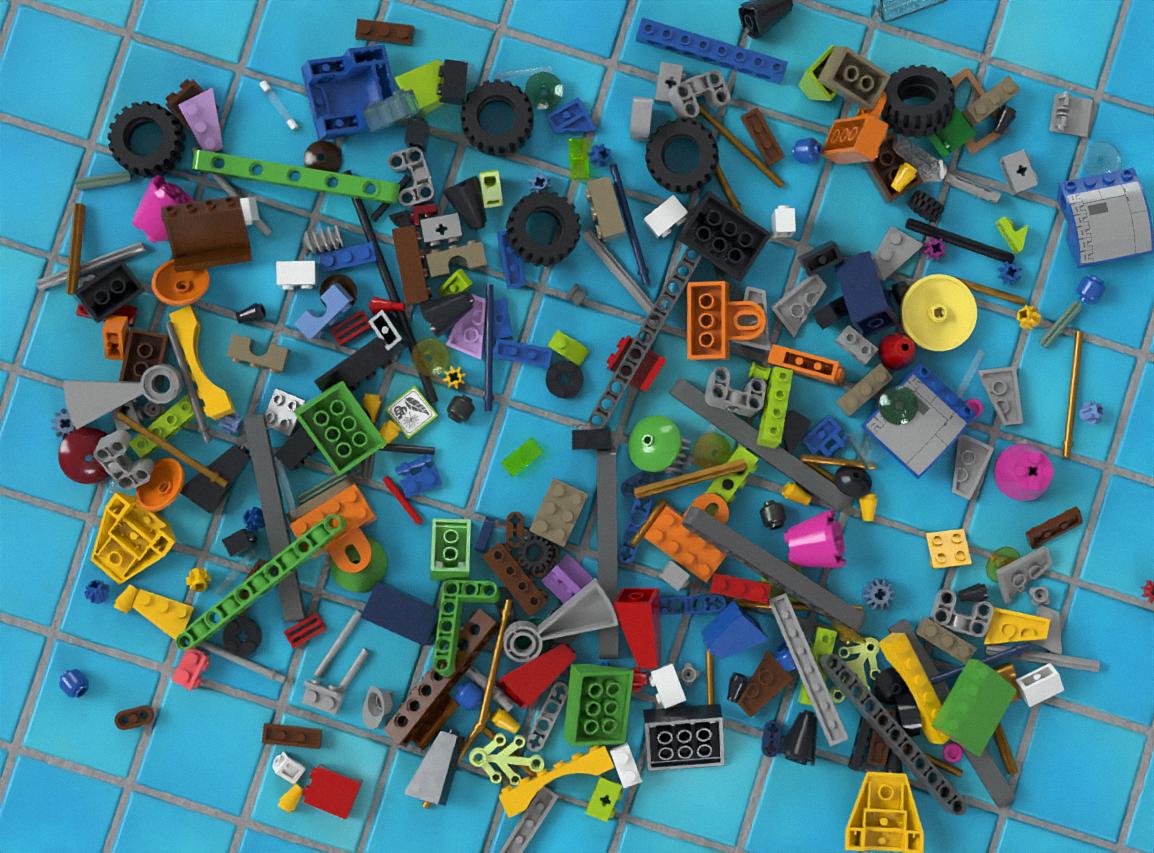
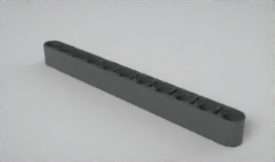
M689 247L682 255L591 413L588 423L592 429H601L607 423L702 256L698 254L697 259H690L688 257V252L691 251ZM680 267L687 268L688 275L681 276L678 269ZM672 283L677 284L679 291L672 293L669 290V285ZM667 300L669 308L665 310L660 308L659 302ZM652 316L659 318L660 324L658 326L650 324ZM642 333L649 334L650 341L648 343L640 340ZM633 349L640 351L641 357L639 359L631 357L630 352ZM623 366L630 367L631 374L629 376L622 375L621 368ZM615 382L622 386V390L619 393H615L611 389V385ZM604 399H609L612 402L611 409L606 410L602 407L601 403ZM600 416L603 420L602 425H593L592 418Z
M679 377L670 390L669 394L834 510L841 513L851 497L843 494L835 484L779 445L775 449L757 445L759 432L733 413L708 405L705 401V394L684 379Z
M261 413L244 417L273 559L292 543L265 414ZM275 566L274 570L275 575L277 576L279 573V568ZM296 569L277 584L286 622L306 619Z
M597 449L598 581L606 590L613 604L618 595L616 449ZM618 625L599 629V659H618Z
M695 506L690 507L681 523L686 529L845 631L854 635L859 634L867 618L865 614L705 511Z
M905 618L887 628L890 634H906L928 678L939 674ZM944 681L932 685L942 706L951 692ZM959 745L999 809L1016 799L986 748L981 756L977 757Z
M826 653L821 655L819 658L820 668L943 810L950 814L963 815L967 809L965 800L842 658L836 654ZM830 658H832L833 665L831 667L828 666V660ZM844 672L845 680L842 682L840 677L841 674ZM855 687H857L858 693L856 696H854L853 689ZM868 701L870 702L869 710L866 709V703ZM882 716L883 721L879 725L878 718ZM894 730L895 737L892 739L891 732ZM904 745H907L906 753L903 752ZM917 759H919V761H920V764H919L918 767H916V764H915L916 761H917ZM931 773L932 779L928 781V775ZM944 788V794L941 796L940 791ZM956 802L957 806L953 810V804Z

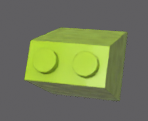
M831 45L805 71L798 85L809 100L830 101L837 94L817 81L835 48L834 45Z
M440 59L395 77L411 111L419 117L446 104L439 102V95H436L437 85L441 81V77H438L439 65L443 64Z

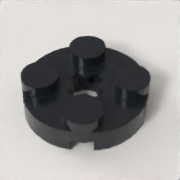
M565 360L551 365L545 379L549 392L562 399H569L577 395L582 388L584 380L579 366L572 361ZM563 374L570 377L567 385L559 382Z
M247 617L234 619L227 624L223 631V643L226 650L236 656L250 655L256 651L262 642L261 628L254 620ZM241 631H244V635L248 636L243 642L238 638Z

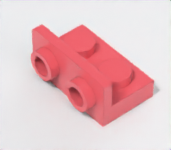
M197 648L186 650L171 681L186 687L188 691H192L194 688L197 689L202 681L200 677L202 671H206L211 662L208 660L210 654Z

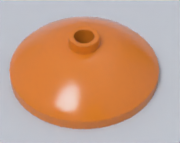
M174 259L162 264L155 271L151 285L155 296L161 302L172 306H183L199 300L206 293L210 285V276L207 268L176 273Z
M163 458L154 462L155 468L149 481L136 487V500L143 509L150 512L162 510L172 504L179 496L184 485L185 472L183 466L173 458Z

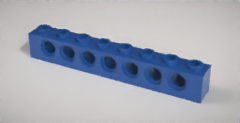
M646 18L641 19L636 35V42L781 85L788 65V61Z

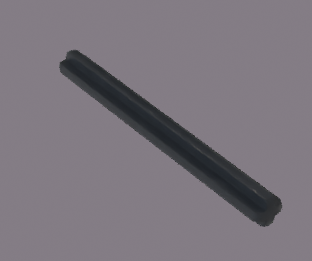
M908 218L905 224L906 229L934 237L938 240L942 238L943 242L1004 263L1012 264L1015 255L911 218Z

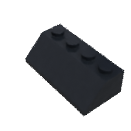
M376 337L316 379L314 383L323 392L343 380L348 389L353 392L361 387L360 383L365 379L369 381L377 375L376 371L381 368L385 370L393 364L391 361L394 357L387 351L381 340Z

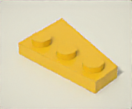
M139 589L132 605L133 609L175 641L177 636L187 629L195 609L192 606Z
M993 607V615L986 633L984 645L1047 639L1051 619Z

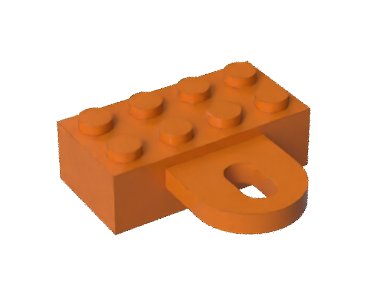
M883 90L873 110H861L859 108L855 117L834 120L820 155L837 164L874 161L879 154V146L887 135L888 124L879 120L886 102V92Z
M726 281L687 282L688 360H730V341L753 340L764 332L767 325V316L763 308L751 301L730 302V284ZM744 315H756L758 322L754 326H740L739 318Z
M356 484L351 485L289 524L298 539L327 516L332 514L343 515L347 520L345 530L312 556L311 559H315L328 550L335 564L341 570L348 573H359L365 570L371 563L373 556L372 547L361 529L377 520L378 517L360 487ZM337 518L333 520V526L335 528L339 526V521ZM305 542L303 545V549L305 552H307L309 549V545L307 542ZM349 545H354L361 556L358 564H353L346 554V548Z
M702 494L690 505V507L695 506L704 511L708 504L716 503L719 509L713 517L723 524H726L728 520V505L717 494ZM667 503L644 535V538L706 583L727 554L695 535L681 524L690 507L683 515Z

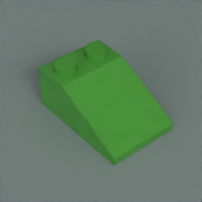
M432 519L430 580H469L471 519Z

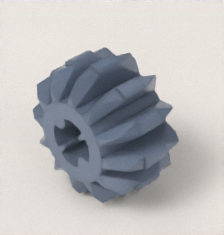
M62 408L61 414L58 412L54 413L57 420H51L52 423H56L51 429L57 430L55 435L57 437L62 436V439H64L76 428L68 410ZM66 420L71 421L69 423L71 424L70 427H65V425H67L65 424Z
M874 578V584L868 581L867 584L870 588L863 587V590L867 591L868 594L862 595V598H869L865 604L868 606L872 603L871 609L873 610L878 606L879 610L882 611L884 609L883 604L889 608L888 600H895V598L890 597V594L896 593L895 590H889L892 587V583L885 585L886 579H882L879 582L878 578ZM878 589L879 591L883 592V595H880V599H878V597H875V593H878Z

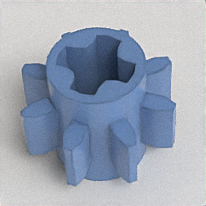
M541 172V175L533 173L534 179L528 180L530 184H533L529 188L530 191L535 190L537 193H540L542 190L552 188V185L547 184L551 178H545L544 172ZM538 180L540 182L544 181L542 188L540 186H536Z
M1095 400L1082 404L1083 408L1080 409L1079 413L1083 422H1088L1091 425L1102 421L1100 417L1104 416V409L1100 403H1095Z
M235 412L220 418L219 426L223 427L221 432L233 435V432L238 433L243 423V420L239 418L240 414Z

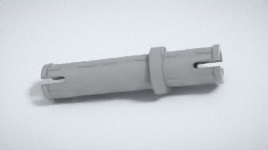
M947 172L943 180L945 184L975 195L977 199L982 198L994 204H997L1001 196L1000 192L991 190L984 184H976L950 172Z
M472 665L465 675L485 691L488 678ZM494 685L491 700L493 702L496 701L509 712L516 702L510 699L503 692L502 688L499 689Z

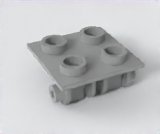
M1063 92V95L1055 93L1049 131L1087 137L1093 100L1073 97L1068 92Z
M275 389L265 412L268 427L291 436L292 433H295L296 423L300 422L295 416L294 411L306 401Z

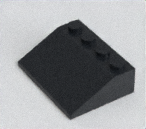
M707 191L695 206L677 240L738 282H741L772 234L710 191Z
M720 704L643 710L648 771L724 765L723 717Z

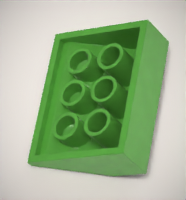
M343 380L311 398L294 411L297 419L338 476L387 444Z
M969 659L931 726L977 757H980L1016 694L1017 689L980 660Z
M571 664L563 738L571 746L625 744L634 673L632 669L594 664Z

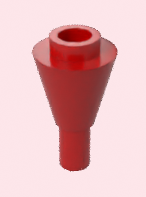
M375 296L369 303V310L373 315H376L382 309L391 312L393 310H405L406 307L405 303H393L392 301Z

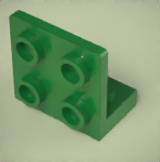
M955 105L953 118L949 125L944 129L942 128L941 132L933 133L928 138L941 156L945 158L975 136L976 132Z

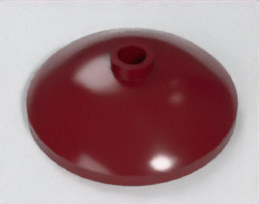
M82 427L70 432L61 442L58 451L59 464L64 474L71 480L81 484H95L106 479L109 474L95 459L93 453L99 440L108 434L94 427ZM87 455L93 456L91 461H86L85 457Z

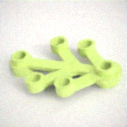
M872 637L863 639L860 645L851 647L841 646L837 650V654L841 658H847L850 654L860 653L856 660L845 661V663L855 675L857 674V677L870 692L871 689L867 685L863 665L868 658L869 677L871 679H876V677L872 676L873 671H878V674L881 672L878 669L875 656L879 652L880 646L878 641ZM869 644H873V649L871 651H868L867 646ZM842 649L847 650V653L844 656H842L840 653ZM837 686L829 690L833 702L839 703L844 700L845 695ZM836 692L841 693L840 698H835Z
M498 733L484 748L476 747L469 754L471 764L477 767L481 766L490 776V780L493 783H499L502 780V774L500 771L494 770L489 762L497 763L508 776L512 785L519 784L518 781H513L512 777L517 776L521 780V775L518 772H514L508 764L529 766L534 772H539L544 768V759L540 755H533L531 758L509 756L516 749L522 748L525 745V738L522 735L515 736L514 741L498 754H490L496 747L503 746L506 742V736L503 733ZM498 737H502L504 740L502 742H498L496 739ZM522 739L523 743L517 744L516 740ZM481 754L483 757L481 759H477L475 755ZM535 759L540 761L538 765L533 763ZM498 774L500 778L496 780L492 776Z

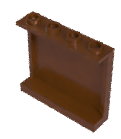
M228 196L226 198L161 207V219L165 224L176 273L253 261L239 196Z

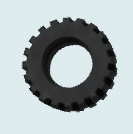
M910 65L909 68L903 67L898 72L895 71L891 74L884 88L887 97L881 112L882 120L888 124L890 130L893 129L894 133L898 135L903 134V137L906 138L911 136L914 139H920L922 136H925V138L931 137L933 133L937 134L942 131V128L944 129L949 125L954 114L955 88L951 79L948 76L946 77L944 72L941 70L937 71V68L932 66L928 68L926 65ZM912 97H924L932 102L924 106H910L903 101Z
M494 79L492 83H489V80L483 82L484 85L475 86L474 91L467 94V99L462 104V112H460L461 125L470 144L474 148H478L481 153H489V156H495V154L506 156L505 153L511 152L512 154L516 152L518 147L522 148L525 145V141L529 140L534 126L532 104L526 93H523L519 86H513L509 81H505V83L501 82L500 79ZM493 102L506 103L512 107L515 113L513 127L508 132L500 135L487 133L480 125L479 117L482 109Z
M142 101V104L138 102L131 103V108L127 106L122 108L123 113L121 115L117 113L114 116L116 119L115 123H110L109 128L112 131L107 136V139L110 141L108 144L109 150L113 152L112 156L119 165L134 175L136 174L143 178L146 176L154 178L157 174L163 176L167 174V169L173 170L176 167L174 163L176 161L180 162L182 159L180 153L185 151L183 142L186 139L182 132V125L165 107L163 108L160 104H151L149 101ZM153 123L158 125L163 131V141L160 148L149 156L142 157L136 155L131 149V138L135 130L144 124Z
M676 118L675 121L668 120L665 125H660L656 128L657 131L651 134L649 137L650 141L646 145L645 161L648 171L658 185L667 191L683 194L684 192L692 193L696 189L700 190L706 183L712 180V176L716 173L719 163V151L716 140L708 128H705L702 123H697L689 118L687 120L682 118ZM681 138L693 141L700 150V161L697 167L686 174H678L671 171L664 159L667 146Z
M542 190L540 193L534 191L528 196L522 197L511 210L506 222V238L510 241L508 244L510 248L516 251L515 255L518 258L521 256L524 259L523 262L527 264L530 262L534 263V266L537 267L540 265L548 267L554 263H560L576 247L580 239L581 224L578 222L580 216L579 213L574 212L575 206L573 203L569 205L566 202L568 199L565 196L560 198L557 192L553 191L550 194L548 190ZM544 212L557 220L561 233L559 239L554 244L549 246L540 245L529 237L526 231V222L532 214Z

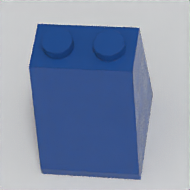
M734 600L701 631L704 637L703 642L708 646L706 649L713 656L717 654L721 659L768 640L761 625Z

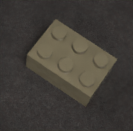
M835 46L817 81L861 110H873L891 75L847 46Z
M610 176L587 182L585 196L587 203L591 202L592 204L590 213L592 220L597 221L595 230L598 239L602 238V242L606 243L625 237L626 230Z
M553 478L529 531L564 547L588 494Z

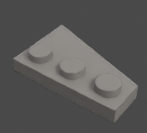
M892 226L888 229L873 255L883 280L888 278L924 245Z
M815 274L804 279L770 306V309L792 337H795L798 329L805 322L809 312L816 305L827 286L819 275Z
M746 286L743 301H751L763 308L767 316L766 291ZM744 315L739 318L740 326H754L758 322L756 315ZM768 319L764 332L758 338L733 341V343L770 352Z
M1016 366L976 371L1002 426L1022 424L1023 417Z
M963 433L958 437L952 493L970 501L992 455L993 447Z
M1046 546L996 570L1004 603L1008 605L1012 601L1011 598L1017 592L1021 593L1026 589L1024 586L1030 580L1037 579L1052 565L1050 552Z

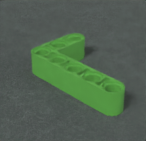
M448 580L443 585L433 658V667L441 676L449 677L455 669L463 602L497 603L501 598V591L495 583L490 581ZM453 588H457L454 594H450ZM471 589H476L474 594L468 595ZM489 590H495L491 596H487ZM451 606H455L451 613H447ZM448 625H452V629L445 632V628ZM450 644V647L443 651V646ZM447 662V667L440 670V666Z

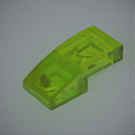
M587 138L568 139L571 180L590 179Z
M531 437L500 463L514 477L544 451Z

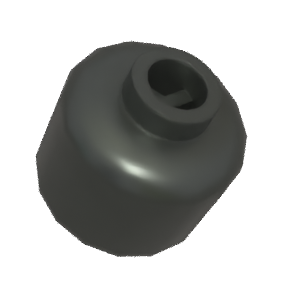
M464 394L462 397L454 396L446 409L448 417L459 424L467 422L475 411V407L472 404L473 400Z
M774 500L765 502L763 504L764 507L759 511L763 525L766 528H770V530L783 527L787 520V515L782 503L775 502Z

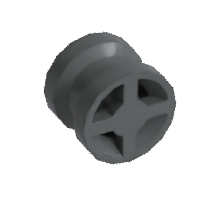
M576 283L565 299L574 302V306L578 308L589 292L580 289V285Z

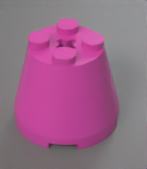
M156 175L150 182L132 221V224L137 229H142L147 234L146 237L153 243L157 241L164 242L168 239L165 224L161 219V207L195 202L181 187L175 183H167L164 181V176Z
M1025 443L1015 444L1003 450L997 457L994 480L999 490L1007 497L1018 501H1029L1040 497L1048 489L1052 481L1054 469L1050 459L1040 448Z
M827 510L789 528L788 533H784L785 542L787 545L789 544L790 548L788 557L791 564L823 568H841L846 566V560L842 557L844 551H846L840 523L834 519V516H836L834 510Z

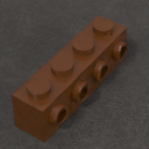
M414 225L392 229L406 305L409 307L429 301V297L433 296L431 286H427L426 283L429 274L427 267H423L422 260H425L424 249L419 247L418 241H422L420 230H416Z
M499 542L482 557L530 617L548 603L547 598L549 596L542 588L538 589L534 583L537 581L531 573H525L522 569L525 566L522 565L519 558L514 559L510 554L513 552L507 543Z

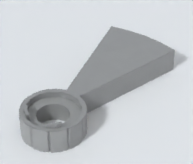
M158 364L144 372L141 382L68 379L63 381L66 406L77 430L142 394L156 404L168 403L180 394L183 380L180 372L175 367L168 364ZM157 375H165L169 379L170 388L167 392H161L156 389L154 381Z
M595 578L538 626L529 621L512 623L504 632V650L508 657L516 662H529L535 659L541 652L542 640L617 626L619 624L611 599L601 583ZM518 636H528L532 640L531 645L526 649L517 648L514 645V640Z

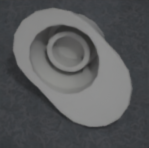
M376 686L369 688L362 707V718L367 728L376 729L381 723L383 716L392 711V690L379 689Z

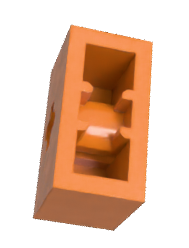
M110 315L107 317L102 328L105 359L123 361L129 335L128 317Z

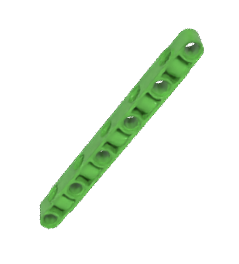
M195 150L192 170L389 204H397L400 184L202 150ZM223 160L225 162L224 167L217 169V163ZM262 167V173L254 175L255 168ZM300 173V179L292 181L293 174ZM337 179L338 185L334 188L329 187L330 181ZM369 186H376L375 193H367V188Z
M332 514L309 529L190 624L187 629L177 636V647L180 650L194 649L212 637L344 531L347 527L346 518L340 514ZM335 518H337L339 521V526L337 528L333 526V520ZM305 542H307L309 545V549L307 552H305L303 549V545ZM275 566L279 568L277 576L273 572ZM246 589L249 592L248 599L244 597V591ZM216 613H217V614L219 615V617H220L218 623L215 621V614H216ZM186 637L190 639L189 646L185 642Z

